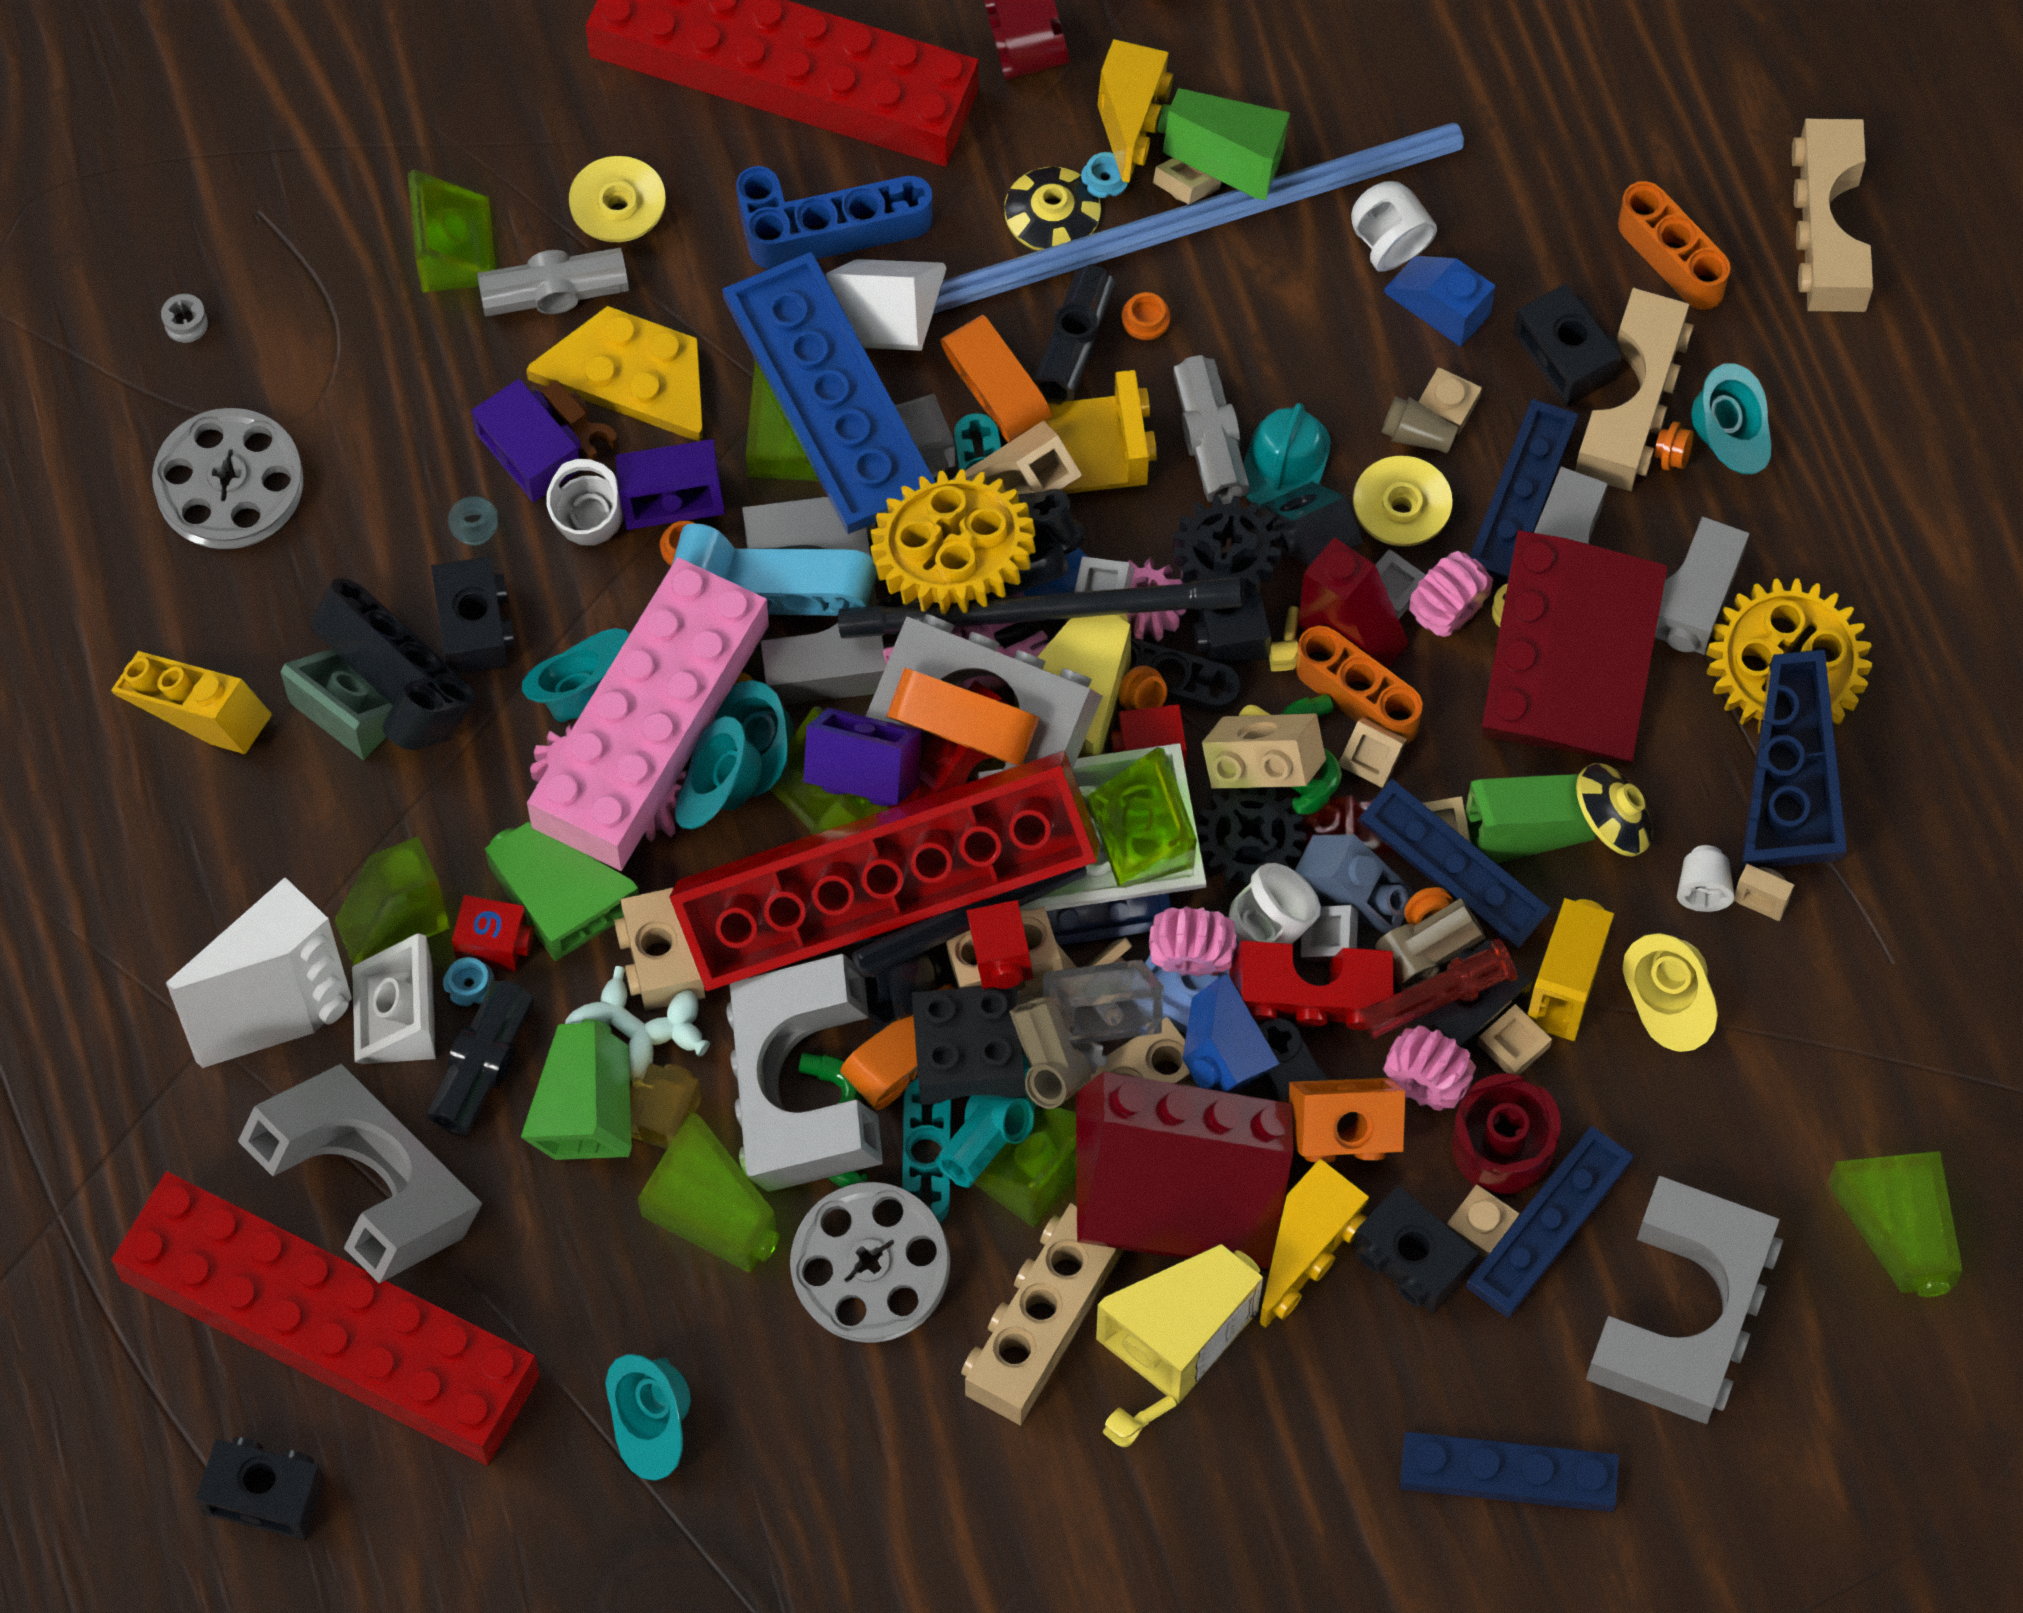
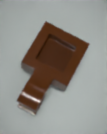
M557 380L541 390V394L552 409V418L559 426L567 424L578 437L581 443V455L584 459L598 462L597 451L591 446L596 441L606 442L613 451L618 448L617 435L613 428L607 424L590 423L587 421V416L590 414L589 409L575 391L568 393Z

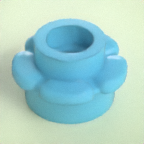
M1101 152L1095 154L1089 159L1087 165L1082 170V182L1088 186V192L1095 197L1117 196L1127 187V182L1121 179L1113 153ZM1107 175L1110 178L1108 180L1101 179V176Z
M465 957L458 959L449 967L443 979V987L447 993H450V999L453 1003L469 1007L474 1002L477 1004L483 1002L491 982L494 980V975L487 964L482 963L476 958ZM471 979L474 981V984L471 987H466L464 985L466 980Z

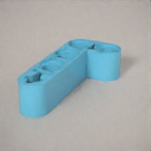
M695 523L683 526L673 560L674 563L677 557L684 559L766 598L768 615L838 616V611L841 608L869 606L877 577V569L872 556L864 552L848 549H735L720 531L710 526Z

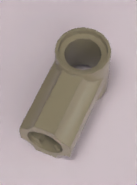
M1460 898L1417 925L1412 923L1405 924L1391 930L1377 941L1375 947L1376 950L1393 951V980L1399 991L1408 992L1428 983L1439 973V966L1459 955L1464 949L1484 940L1486 937L1475 915L1466 902Z
M1048 995L1035 998L1017 1005L1009 1011L1030 1067L1025 1078L1026 1091L1037 1105L1047 1109H1054L1066 1102L1078 1090L1089 1083L1092 1073L1090 1063L1080 1050L1072 1047L1055 997Z

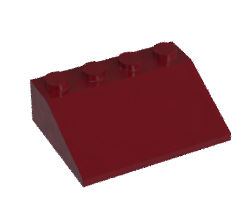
M1518 530L1481 726L1482 737L1632 763L1668 565L1568 538Z
M1102 1072L1076 1092L1077 1242L1181 1259H1190L1222 1244L1232 1253L1236 1250L1245 1253L1258 1265L1260 1271L1267 1272L1271 1268L1293 1158L1292 1104Z

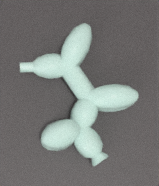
M621 966L615 967L613 979L607 982L602 991L601 1002L583 1005L572 1011L565 1020V1024L581 1023L583 1019L598 1020L608 1026L612 1024L631 1039L628 1044L629 1075L633 1083L642 1082L648 1075L653 1062V1045H660L673 1039L679 1047L687 1051L695 1050L696 1055L699 1057L710 1046L708 1040H702V1033L699 1029L692 1025L699 1011L698 998L692 990L685 989L673 997L667 1010V1017L656 1018L644 1024L624 1008L628 994L626 985L623 982L625 968Z

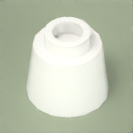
M1710 845L1698 846L1684 858L1677 892L1679 903L1686 908L1703 912L1719 911L1733 903L1734 889L1730 861L1727 856L1722 854L1719 848Z

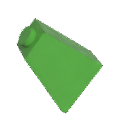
M1178 88L1172 104H1163L1157 132L1165 134L1163 153L1256 199L1266 201L1283 156L1290 112Z
M1579 774L1492 778L1471 781L1465 810L1471 844L1498 864L1594 840L1596 834L1586 821L1578 802L1576 784Z
M526 822L517 829L512 827L501 831L492 839L490 845L485 848L490 871L511 901L516 905L524 906L528 925L534 926V933L554 961L559 960L615 925L614 919L623 918L620 899L639 895L638 887L631 879L585 853L533 829L529 822Z
M583 1019L581 1023L558 1025L521 1134L522 1139L555 1160L629 1157L632 1148L629 1045L611 1034V1028L598 1020Z

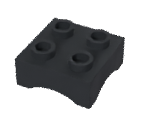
M1016 986L1007 989L993 987L983 990L982 987L912 992L921 1105L941 1103L949 1099L971 1095L1026 1096L1022 1045L1009 1012L1018 1005Z

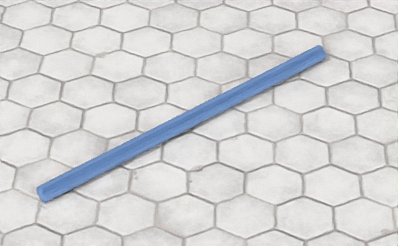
M1452 122L1275 177L1266 201L1256 199L1236 189L943 280L933 314L1461 150L1464 145L1463 133L1459 125Z

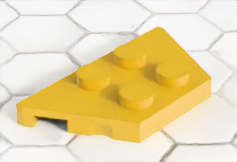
M607 306L530 363L526 370L528 380L548 386L557 380L568 393L575 391L583 400L697 442L703 438L698 343L695 337Z

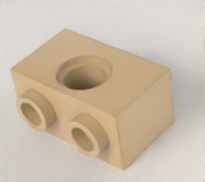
M1317 713L1225 716L1220 719L1202 742L1211 789L1307 786L1326 760Z
M673 888L620 899L623 918L614 919L620 950L630 948L634 964L625 965L631 996L641 994L645 1011L668 1007L673 997L685 989L692 990L698 1000L705 998L703 982L669 898ZM654 944H665L670 947L669 951L661 956H652L645 952Z

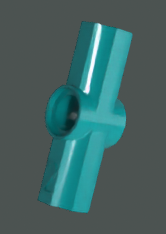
M1023 1053L1022 1056L1025 1080L1026 1074L1030 1070V1067L1028 1065L1025 1053ZM1026 1087V1096L971 1095L965 1108V1123L935 1159L941 1173L947 1175L956 1185L970 1188L1007 1142L1018 1144L1028 1138L1034 1125V1109L1038 1105L1029 1097Z

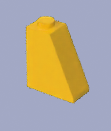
M1564 898L1534 986L1528 1016L1544 1032L1571 1041H1575L1614 913L1604 910L1600 904L1586 899L1573 901Z

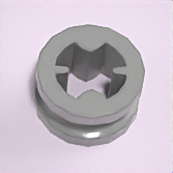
M178 294L169 298L162 307L161 319L168 336L173 340L182 343L193 342L206 332L208 317L205 313L204 305L196 296ZM185 311L192 312L194 318L192 321L187 322L184 319V324H177L175 318L177 314L181 313L185 316Z

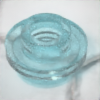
M476 496L466 497L453 505L448 515V524L451 533L456 539L469 545H479L489 540L498 527V515L494 505L488 500ZM469 515H481V518L474 523L464 520Z

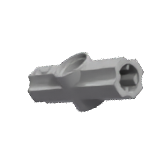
M621 248L576 256H569L568 253L561 250H547L532 256L528 260V264L477 273L485 317L537 308L539 312L544 314H560L574 308L578 304V300L629 291Z
M1203 355L1186 358L1182 363L1173 367V377L1183 410L1182 427L1186 446L1190 456H1195L1207 502H1212L1213 496L1218 495L1222 504H1229L1234 495L1240 498L1249 492V484L1239 451L1240 435L1236 414L1232 404H1226L1215 360L1205 358Z

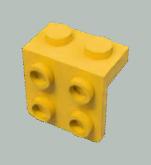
M1135 370L1115 373V396L1066 401L1061 405L1047 403L1053 418L1046 423L1059 436L1082 474L1081 477L1062 488V491L1070 494L1147 485L1148 462L1157 460L1154 432H1145L1143 418L1150 417L1147 388H1138Z

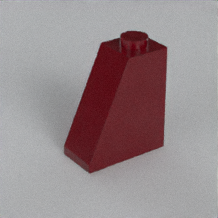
M1334 537L1304 572L1298 627L1306 631L1315 626H1327L1337 631L1389 670L1408 647L1409 641L1376 565Z

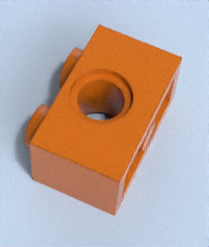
M1391 1078L1289 1082V1103L1292 1104L1293 1148L1301 1156H1304L1305 1160L1317 1162L1321 1158L1324 1162L1335 1161L1336 1155L1354 1154L1356 1158L1362 1160H1381L1386 1158V1153L1403 1152L1405 1090ZM1349 1112H1355V1119L1351 1127L1345 1131L1337 1132V1125L1341 1117Z

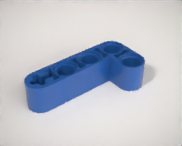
M752 166L745 169L736 181L738 213L749 255L754 263L766 269H771L809 252L813 253L815 259H821L916 238L924 235L933 223L932 189L924 179L916 176L894 178L785 202L779 179L769 168ZM755 195L767 196L766 198L757 200L751 198ZM859 215L872 216V218L866 220L857 219L855 217ZM813 225L825 226V228L820 230L809 229ZM767 235H774L778 237L774 240L761 239L762 237Z

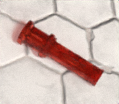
M1499 938L1490 941L1489 948L1464 960L1460 957L1451 959V963L1447 964L1448 970L1412 987H1408L1367 1008L1359 1009L1361 1018L1371 1038L1375 1040L1382 1034L1460 998L1464 1002H1472L1478 999L1479 992L1506 980L1509 983L1517 981L1518 975L1515 966L1502 941Z

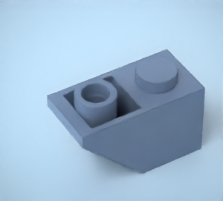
M1313 835L1295 869V872L1299 873L1311 885L1318 896L1319 903L1323 907L1352 905L1358 910L1359 923L1383 934H1387L1391 930L1400 927L1405 917V906L1415 894L1356 835Z

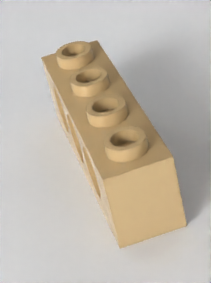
M1071 1203L1061 1218L1054 1215L1048 1222L1040 1239V1243L1045 1245L1036 1261L1030 1258L1025 1261L1014 1282V1286L1018 1288L1017 1293L1009 1305L1002 1302L998 1306L988 1325V1330L992 1332V1335L983 1349L978 1346L973 1348L961 1371V1374L966 1376L965 1396L1020 1426L1124 1252L1123 1249L1077 1242V1206ZM1071 1260L1076 1262L1081 1269L1074 1275L1064 1276L1057 1273L1053 1267L1059 1261ZM1043 1303L1051 1306L1055 1313L1048 1319L1038 1320L1031 1317L1027 1310L1035 1304ZM1018 1347L1025 1350L1029 1357L1022 1363L1010 1364L1003 1360L1000 1355L1008 1348Z

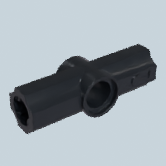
M1089 264L1086 268L1076 269L1064 303L1055 313L1054 328L1034 378V383L1047 402L1061 405L1063 402L1073 401L1087 363L1095 355L1096 339L1116 288V279L1111 277L1104 268Z
M505 979L503 981L493 980L470 1028L464 1027L455 1039L448 1059L449 1070L427 1112L428 1119L437 1124L442 1130L457 1136H469L492 1088L497 1089L506 1078L514 1057V1043L535 1003L534 996L526 992L520 985Z

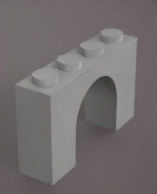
M1561 467L1534 533L1568 538L1589 544V539L1603 507L1608 483ZM1702 516L1684 563L1675 574L1665 580L1655 638L1667 641L1676 650L1682 652L1695 651L1705 655L1712 637L1714 624L1718 622L1743 558L1749 537L1748 532Z
M828 497L742 507L747 549H848L870 555L868 541L872 540L871 530L876 529L875 523L847 534ZM877 574L875 584H883V580H879ZM875 584L869 606H877L883 600L876 598ZM838 623L825 631L815 634L762 640L761 652L765 684L769 685L778 694L783 706L875 694L886 668L883 649L892 647L893 643L883 644L882 636L842 639Z
M929 614L925 615L923 622L906 616L866 717L911 727L886 717L904 668L920 672L955 686L977 676L999 677L1010 685L1017 697L1021 710L1040 717L1023 764L1065 750L1073 770L1103 697L1091 688H1088L1092 679L1066 668L1062 669L1060 676L1042 670L1046 661L1020 650L1016 651L1014 658L997 652L1000 643L974 632H971L968 640L951 634L954 627L953 624ZM922 731L921 750L928 735L924 731ZM1006 762L1003 771L1017 765Z
M839 954L731 983V1002L727 1004V1018L734 1031L735 1050L731 1052V1065L738 1079L739 1098L735 1101V1113L742 1127L744 1147L740 1148L739 1160L746 1177L770 1192L883 1164L878 1115L857 1099L808 1112L794 1113L785 1110L779 1095V1076L782 1065L789 1052L798 1042L814 1032L869 1018L865 977L860 976L853 961L844 954Z
M342 1064L254 1106L238 1140L272 1176L313 1156L338 1154L351 1157L366 1164L384 1179L393 1196L360 1214L344 1246V1249L379 1284L463 1239L482 1205Z
M1659 1176L1637 1240L1686 1257L1705 1268L1713 1277L1720 1290L1722 1315L1706 1331L1682 1338L1663 1336L1608 1316L1586 1380L1704 1424L1708 1423L1713 1408L1723 1411L1734 1382L1724 1378L1730 1360L1740 1364L1750 1337V1333L1741 1330L1746 1313L1757 1316L1767 1286L1757 1283L1763 1266L1773 1270L1783 1243L1782 1239L1774 1237L1780 1219Z

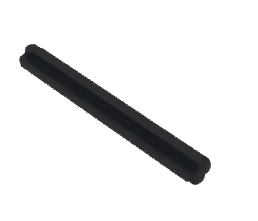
M1086 866L923 919L854 951L852 959L856 970L861 977H870L969 931L970 926L966 910L1018 900L1019 907L1085 877L1087 874Z

